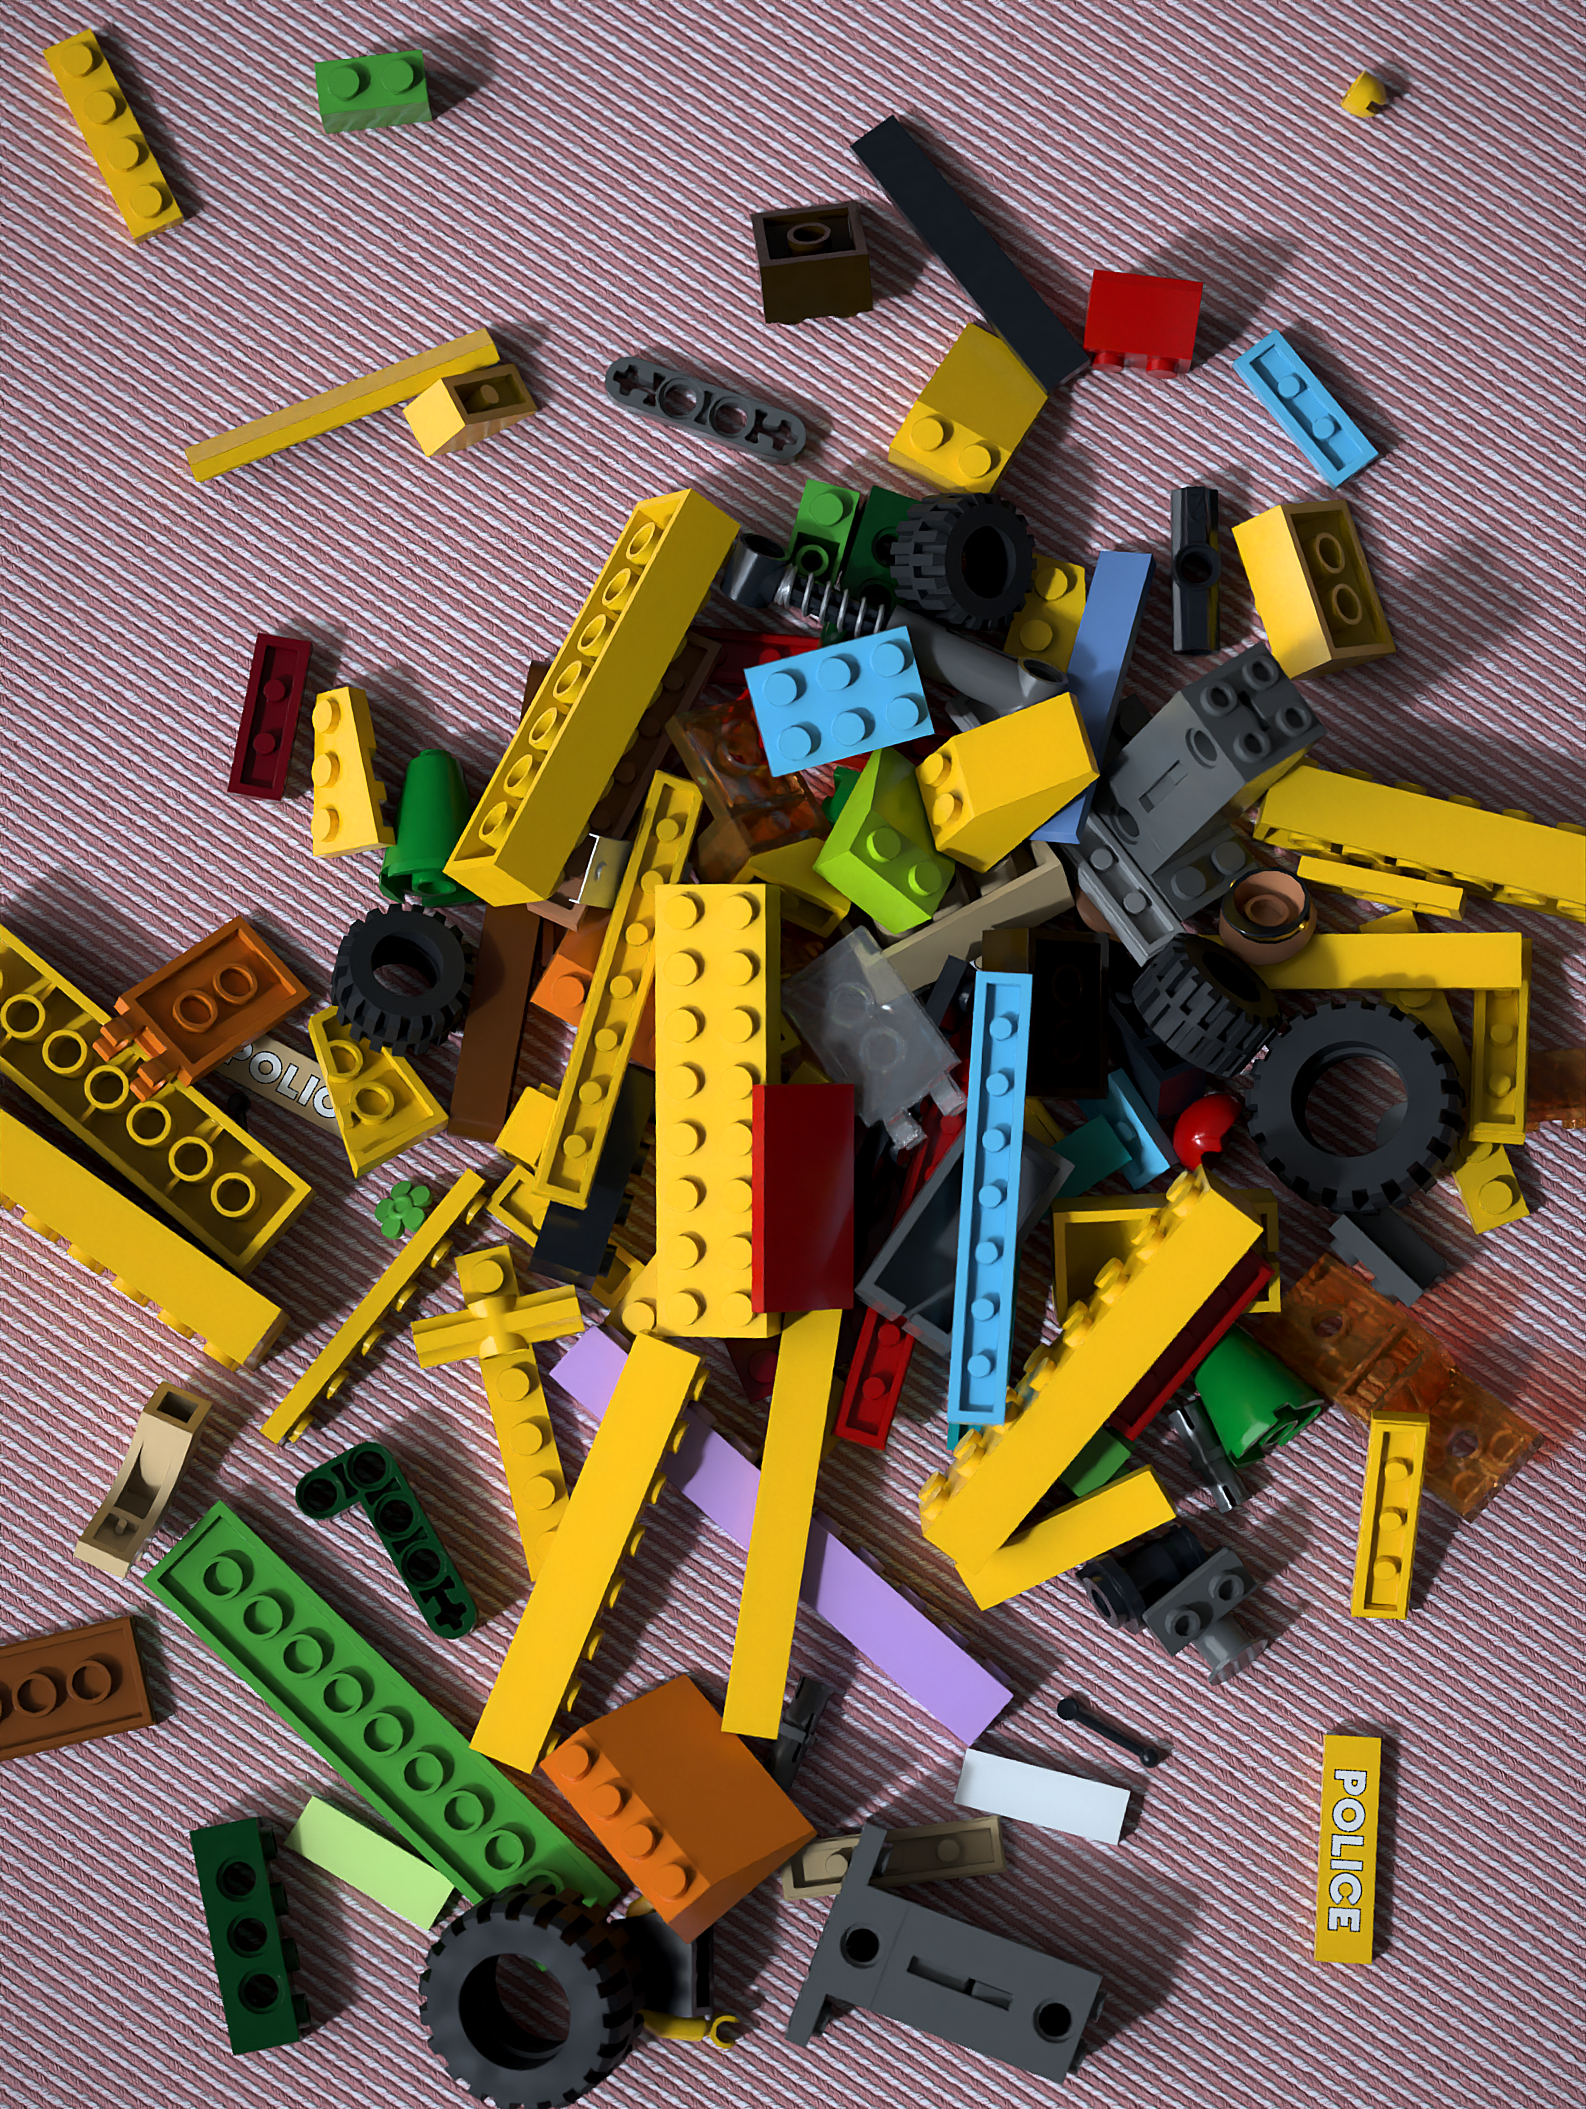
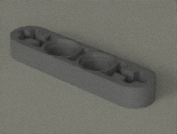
M636 357L619 358L606 371L605 387L607 396L613 405L622 410L776 465L792 464L805 451L807 439L805 426L797 416L790 412ZM630 371L638 373L639 384L653 390L654 380H662L663 382L656 394V406L647 405L650 400L649 393L639 389H632L629 396L622 395L621 385L615 381L617 377L627 378ZM678 388L689 390L696 398L694 409L682 416L672 414L665 407V398L668 393ZM730 406L741 409L747 417L745 427L740 432L734 434L721 431L715 421L719 411ZM756 416L765 417L762 422V429L769 432L779 433L782 426L789 427L791 429V438L797 441L796 444H786L782 451H778L773 448V438L759 432L758 443L749 442L748 440L755 430Z

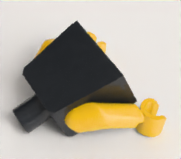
M641 1895L628 1905L625 1918L611 1920L610 1925L615 1930L620 1926L624 1928L631 1939L625 1946L630 1956L639 1955L644 1972L636 1977L637 1984H644L647 1987V2005L637 2012L642 2014L645 2019L643 2027L660 2038L700 2042L703 2037H709L720 2048H732L737 2044L734 2039H720L716 2036L717 2026L721 2022L731 2021L733 2023H740V2021L727 2011L714 2013V1923L687 1945L667 1925L646 1897ZM705 2015H712L708 2020H705Z

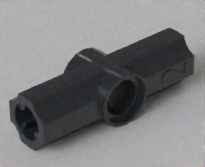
M1205 486L1174 489L1170 491L1171 568L1169 582L1172 594V654L1184 657H1205L1219 654L1221 652L1219 577L1222 564L1219 556L1218 490ZM1189 561L1201 562L1209 570L1210 577L1201 583L1190 582L1183 576L1181 566Z

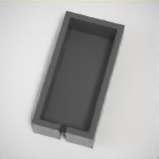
M966 1123L854 1287V1296L891 1322L900 1315L905 1317L907 1320L901 1329L942 1357L951 1352ZM1024 1130L1015 1255L1075 1167L1073 1163Z

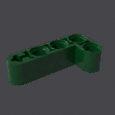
M376 1442L358 1444L308 1472L300 1479L295 1491L297 1506L304 1515L316 1521L329 1522L362 1505L425 1621L436 1635L448 1640H459L467 1637L474 1631L479 1620L477 1604L398 1461L386 1447ZM378 1453L385 1460L386 1472L383 1478L376 1483H363L358 1478L356 1472L357 1464L364 1455ZM327 1480L331 1481L336 1487L337 1500L329 1510L323 1512L315 1511L309 1504L308 1492L316 1482ZM403 1501L412 1508L413 1521L405 1531L399 1533L391 1532L384 1524V1512L391 1503ZM432 1550L439 1556L441 1562L440 1571L430 1581H418L412 1575L410 1569L411 1561L418 1552ZM450 1578L455 1583V1588L444 1590L450 1602L457 1606L465 1604L467 1612L461 1616L463 1626L457 1630L451 1624L441 1626L438 1618L445 1613L439 1598L433 1596L427 1603L423 1596L424 1592L439 1589Z

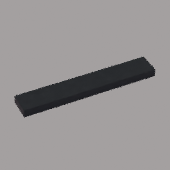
M893 114L850 145V153L1046 396H1049L1090 365L1089 356Z

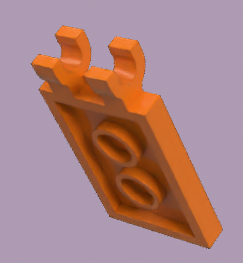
M238 915L120 995L114 1008L121 1015L102 1026L100 1032L103 1036L97 1039L92 1047L106 1062H109L124 1051L133 1040L139 1045L150 1060L138 1068L137 1073L140 1077L132 1081L129 1088L144 1104L159 1093L175 1076L186 1088L190 1087L304 1007L312 994L241 915Z

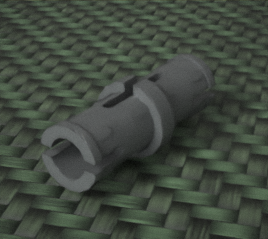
M1199 1399L1184 1407L1195 1426L1194 1428L1191 1426L1183 1409L1167 1416L1172 1421L1193 1459L1188 1462L1193 1472L1199 1470L1219 1507L1220 1514L1236 1507L1225 1486H1228L1237 1505L1252 1498L1251 1493L1247 1491L1232 1462L1228 1459L1223 1445L1201 1407Z
M802 1675L791 1704L782 1722L780 1721L777 1740L774 1739L769 1755L763 1764L765 1770L780 1788L790 1793L796 1773L808 1747L814 1748L817 1737L813 1735L823 1710L834 1689Z

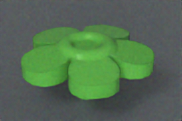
M402 1181L391 1190L393 1200L389 1198L381 1200L376 1206L374 1213L376 1219L383 1223L381 1227L382 1233L391 1240L400 1238L405 1231V1226L411 1232H417L428 1219L427 1214L422 1209L427 1208L433 1201V1194L426 1186L421 1185L414 1188L409 1181Z

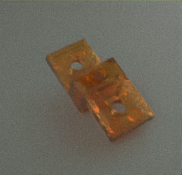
M751 698L677 713L665 724L664 727L715 818L692 844L688 856V862L693 864L692 869L700 884H730L752 856L814 837L824 842L827 841L832 827L801 772L796 771L772 777L765 749L759 747V726ZM729 752L741 755L746 765L736 762ZM780 917V927L786 928L791 935V939L780 934L781 988L844 972L854 961L836 928L826 939Z
M1327 1252L1320 1257L1281 1300V1311L1270 1312L1251 1332L1257 1342L1330 1399L1337 1406L1351 1428L1366 1441L1369 1440L1372 1410L1428 1414L1430 1427L1423 1486L1470 1524L1546 1442L1538 1430L1463 1373L1440 1340ZM1329 1317L1343 1318L1342 1326L1335 1335L1327 1338L1317 1336L1318 1327L1325 1319ZM1466 1436H1475L1479 1439L1477 1449L1470 1456L1458 1458L1452 1455L1453 1447L1459 1439Z

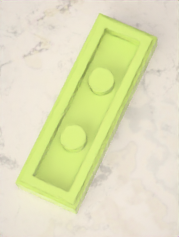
M315 1795L311 1797L284 1843L287 1847L427 1931L430 1930L455 1888L435 1867Z

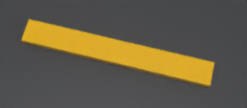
M657 769L653 773L530 1190L532 1195L584 1210L587 1206L655 973V884H681L709 788L707 785Z
M842 1309L785 1312L721 1731L776 1740L778 1737Z

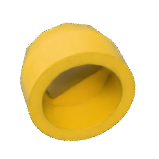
M1363 70L1344 95L1340 106L1352 115L1360 118L1373 117L1379 112L1371 101L1385 105L1387 100L1385 87L1378 78Z

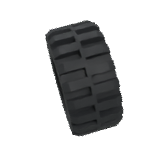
M1347 996L1346 1003L1335 1004L1331 998L1315 1003L1317 1011L1307 1016L1298 1011L1286 1019L1291 1026L1281 1036L1275 1032L1265 1044L1269 1050L1263 1060L1255 1058L1250 1071V1075L1255 1079L1253 1089L1246 1090L1245 1107L1251 1112L1252 1120L1247 1122L1251 1139L1257 1143L1260 1150L1258 1154L1278 1179L1302 1200L1315 1207L1320 1205L1327 1208L1331 1213L1340 1215L1344 1213L1349 1215L1350 1211L1361 1212L1364 1216L1380 1215L1381 1208L1393 1205L1396 1209L1402 1208L1412 1203L1409 1196L1420 1189L1427 1193L1438 1182L1434 1176L1442 1166L1449 1169L1456 1156L1452 1149L1456 1139L1463 1138L1465 1122L1461 1116L1462 1108L1466 1107L1464 1089L1461 1087L1458 1079L1460 1074L1453 1059L1436 1035L1426 1027L1424 1022L1412 1013L1406 1014L1400 1011L1397 1005L1381 999L1377 1004L1369 1003L1364 996ZM1357 1057L1375 1058L1395 1070L1405 1086L1408 1105L1404 1120L1396 1134L1385 1145L1371 1153L1356 1157H1343L1333 1154L1316 1142L1307 1126L1305 1110L1310 1091L1320 1076L1332 1066Z
M535 1882L528 1888L524 1884L518 1883L506 1886L497 1894L491 1893L452 1921L440 1933L441 1939L431 1945L425 1958L426 1966L429 1969L420 1975L418 1991L421 1996H427V2001L419 2006L421 2024L423 2026L430 2025L433 2034L427 2039L434 2055L439 2053L443 2055L449 2064L444 2070L455 2082L462 2078L470 2085L467 2092L482 2102L489 2096L495 2098L494 2106L497 2109H518L522 2105L524 2109H550L551 2107L563 2109L574 2104L583 2095L589 2094L627 2059L633 2050L632 2042L641 2035L645 2019L642 2014L637 2012L647 2005V1987L644 1984H637L636 1977L644 1972L639 1955L630 1956L625 1944L631 1939L622 1926L615 1930L606 1920L610 1912L598 1902L591 1907L582 1903L585 1897L584 1894L569 1887L556 1894V1886L553 1883ZM500 1954H519L534 1959L545 1966L556 1977L566 1994L570 2007L571 2020L567 2040L552 2041L536 2037L519 2027L507 2014L500 2001L496 1987V1967Z

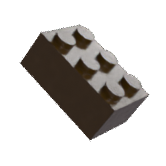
M1041 928L982 930V971L1033 974L1025 1099L1056 1101L1108 1099L1109 933Z

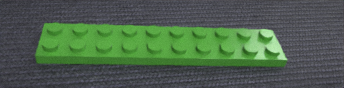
M219 1500L141 1580L473 1905L491 1893L497 1894L506 1886L518 1883L524 1884L527 1888L535 1882L553 1883L556 1886V1894L569 1887L583 1893L585 1897L582 1903L589 1907L598 1902L605 1908L621 1892L622 1889L484 1754L470 1749L469 1745L471 1742L222 1500ZM529 1958L543 1973L546 1971L547 1968Z

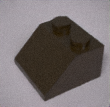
M858 201L751 214L765 324L780 323L783 325H794L803 322L805 319L828 316L850 318L861 312L873 311L869 254Z

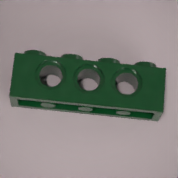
M875 485L871 487L864 497L835 589L843 591L848 588L849 595L860 599V595L864 593L876 594L883 600L885 611L893 614L897 604L901 606L906 605L907 601L898 600L894 591L898 586L897 578H891L890 566L895 565H887L879 559L876 553V545L882 542L891 544L892 542H898L899 535L896 532V528L899 522L908 521L907 511L913 504H922L921 501ZM827 622L823 625L817 649L855 639V633L848 630L839 633L837 625Z
M261 1816L189 1831L233 2056L300 2042L305 2038L303 2028L312 2026L311 2014L306 1994H296L292 1972L300 1970V1959L295 1938H285L281 1916L289 1914V1904L283 1881L274 1883L270 1860L278 1859V1849L272 1825L263 1827ZM236 1862H245L255 1871L256 1884L248 1894H238L228 1885V1871ZM246 1918L260 1920L267 1929V1940L259 1950H250L244 1947L239 1940L238 1929ZM267 1974L276 1981L278 1996L272 2005H259L251 1998L249 1985L255 1975Z

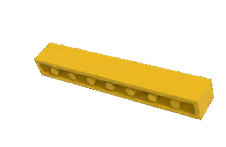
M647 1328L638 1331L469 1745L470 1749L532 1774L540 1766L539 1763L559 1747L563 1733L556 1731L555 1727L562 1710L571 1713L579 1698L584 1682L576 1679L583 1659L592 1661L599 1649L605 1630L597 1627L604 1607L613 1610L621 1595L626 1578L619 1576L618 1573L625 1556L629 1555L634 1558L644 1539L647 1526L640 1524V1519L647 1503L656 1506L664 1490L668 1474L660 1470L668 1451L677 1454L684 1441L690 1423L682 1420V1416L689 1399L698 1402L706 1387L711 1371L703 1368L708 1354L671 1338L657 1336L656 1332Z

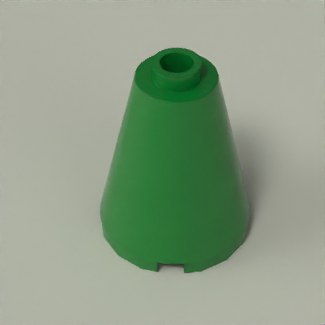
M441 749L424 750L419 753V757L408 762L392 823L396 845L386 847L379 874V889L382 895L394 902L405 904V895L422 897V906L427 908L461 906L480 899L478 895L443 872L474 813L463 765L459 760L453 758L448 751Z
M1234 1322L1190 1373L1227 1457L1235 1468H1245L1266 1458L1260 1448L1269 1447L1276 1442L1280 1447L1287 1444L1315 1419L1322 1410L1319 1404L1324 1403V1399L1315 1388Z

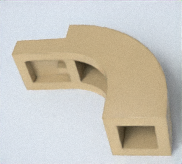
M162 1380L141 1412L131 1445L118 1475L103 1503L78 1539L73 1554L74 1557L125 1579L135 1561L140 1562L174 1500L202 1436L213 1405L212 1402Z

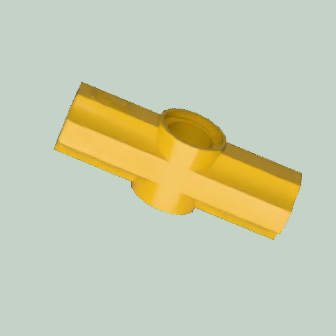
M574 1284L517 1297L516 1294L492 1297L467 1305L468 1309L439 1314L410 1322L422 1370L479 1357L480 1360L503 1357L529 1349L528 1345L552 1341L585 1332Z

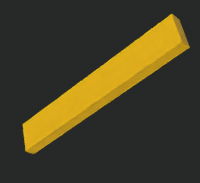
M484 327L185 448L184 452L196 482L202 483L419 395L440 378L477 371L498 363L500 357L493 340Z
M1522 932L1312 934L1304 948L1285 961L1270 965H1256L1244 962L1259 975L1271 992L1522 990ZM1198 935L1225 947L1220 935Z

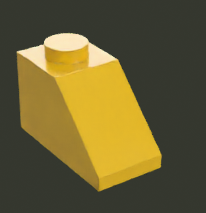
M511 363L440 378L402 411L428 458L464 450L533 415L538 411V408L515 364Z
M816 837L752 856L730 883L780 884V917L826 939L848 914L852 903L848 897L812 869L826 843Z

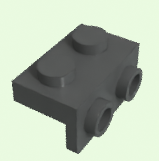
M1389 1206L1381 1208L1380 1215L1364 1216L1361 1212L1350 1211L1349 1215L1344 1213L1328 1229L1336 1237L1329 1245L1350 1266L1354 1267L1361 1261L1376 1276L1370 1282V1285L1392 1306L1401 1300L1409 1308L1447 1266L1446 1261Z
M1219 1544L1206 1555L1207 1561L1203 1565L1188 1573L1181 1583L1158 1597L1155 1602L1147 1606V1610L1143 1613L1142 1618L1148 1625L1145 1630L1171 1657L1175 1656L1259 1587L1230 1547H1222Z

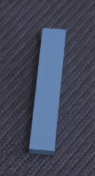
M1100 551L1066 673L1069 683L1064 693L1070 692L1077 697L1099 773L1157 565L1153 554ZM1098 778L1031 833L1027 840L1080 844Z

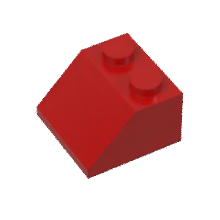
M1094 269L1087 299L1082 349L1089 356L1092 363L1091 367L1098 371L1110 373L1122 372L1124 367L1146 369L1145 373L1148 376L1160 379L1177 378L1178 373L1188 374L1193 356L1203 282Z

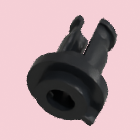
M1174 1524L1169 1527V1532L1164 1536L1146 1542L1130 1554H1125L1116 1561L1106 1552L1087 1560L1082 1569L1075 1573V1577L1084 1586L1086 1594L1098 1614L1111 1628L1117 1630L1123 1627L1132 1634H1138L1148 1627L1142 1618L1143 1613L1147 1610V1606L1181 1583L1188 1573L1203 1565L1207 1558L1200 1543L1188 1527L1183 1525L1178 1528Z

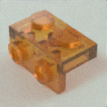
M1586 1046L1529 1051L1526 1133L1540 1131V1122L1561 1120L1563 1129L1586 1128Z

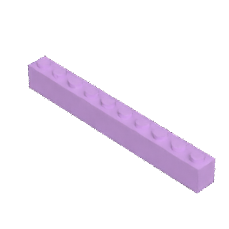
M592 1324L550 1371L549 1375L602 1422L633 1344L611 1325L602 1332ZM691 1400L687 1404L682 1416V1420L690 1423L684 1441L677 1454L668 1451L660 1471L668 1474L667 1480L749 1552L761 1471L753 1464L758 1460L759 1456L736 1435L729 1442L725 1441L711 1428L718 1419L699 1402ZM818 1509L810 1520L799 1597L970 1747L1014 1696L1005 1688L1012 1679L987 1657L980 1665L963 1651L969 1644V1641L945 1620L938 1628L921 1614L927 1604L903 1583L896 1591L879 1577L885 1567L862 1546L853 1554L837 1539L843 1530Z

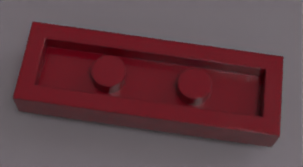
M264 633L257 634L227 793L229 796L283 805L312 657V642Z

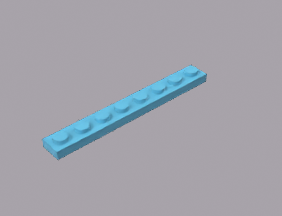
M976 971L947 1423L1001 1427L1005 1425L1033 974Z

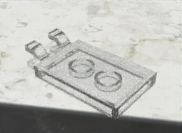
M860 925L781 985L782 1007L836 1083H854V1109L868 1128H874L883 1121L888 1133L899 1149L906 1148L911 1150L927 1138L924 1131L907 1110L927 1094H931L944 1116L950 1114L952 1117H955L967 1108L968 1097L949 1074V1071L960 1064L961 1060L865 926Z

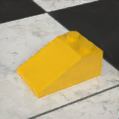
M968 322L917 398L891 442L888 462L943 493L994 494L1053 393L1049 396L1045 395L1001 339Z
M1070 692L953 736L915 769L936 850L981 874L989 870L1100 776L1077 697Z

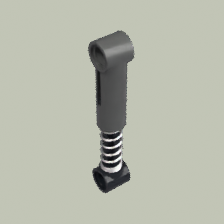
M743 533L739 536L720 582L722 592L740 604L758 609L768 608L772 601L773 603L778 602V605H785L786 609L794 606L801 609L803 617L810 614L819 617L821 625L827 622L837 625L839 633L848 630L855 633V638L906 625L919 675L996 708L1001 717L1064 694L1069 683L1068 677L1064 672L1046 661L1032 657L1017 658L897 604L893 614L885 611L883 604L875 607L867 603L866 596L857 599L849 595L848 588L840 591L832 587L831 581H827L824 584L815 580L813 572L807 576L801 574V570L798 569L797 565L793 567L792 563H790V553L778 542L762 535Z

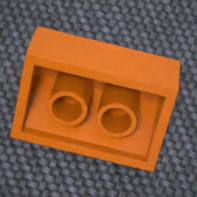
M591 906L578 932L568 929L533 990L530 1000L577 1028L583 1014L613 912L612 909ZM654 973L630 1058L656 1072Z

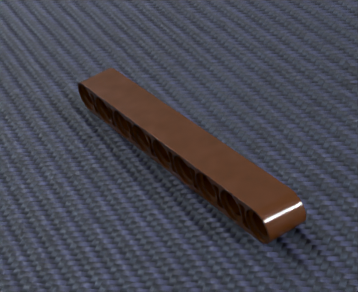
M538 660L531 661L519 726L552 663ZM487 902L475 967V979L469 1000L449 1112L448 1137L495 1144L509 1119L543 929V917L527 910L526 903L494 907Z

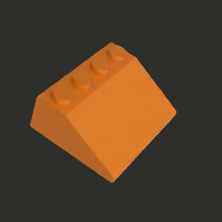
M683 1674L581 1727L542 1760L539 1765L667 1925L688 1945L815 1837L818 1832L735 1733L721 1731L723 1718L690 1678Z

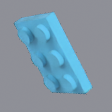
M906 625L743 669L772 777H778L935 734Z

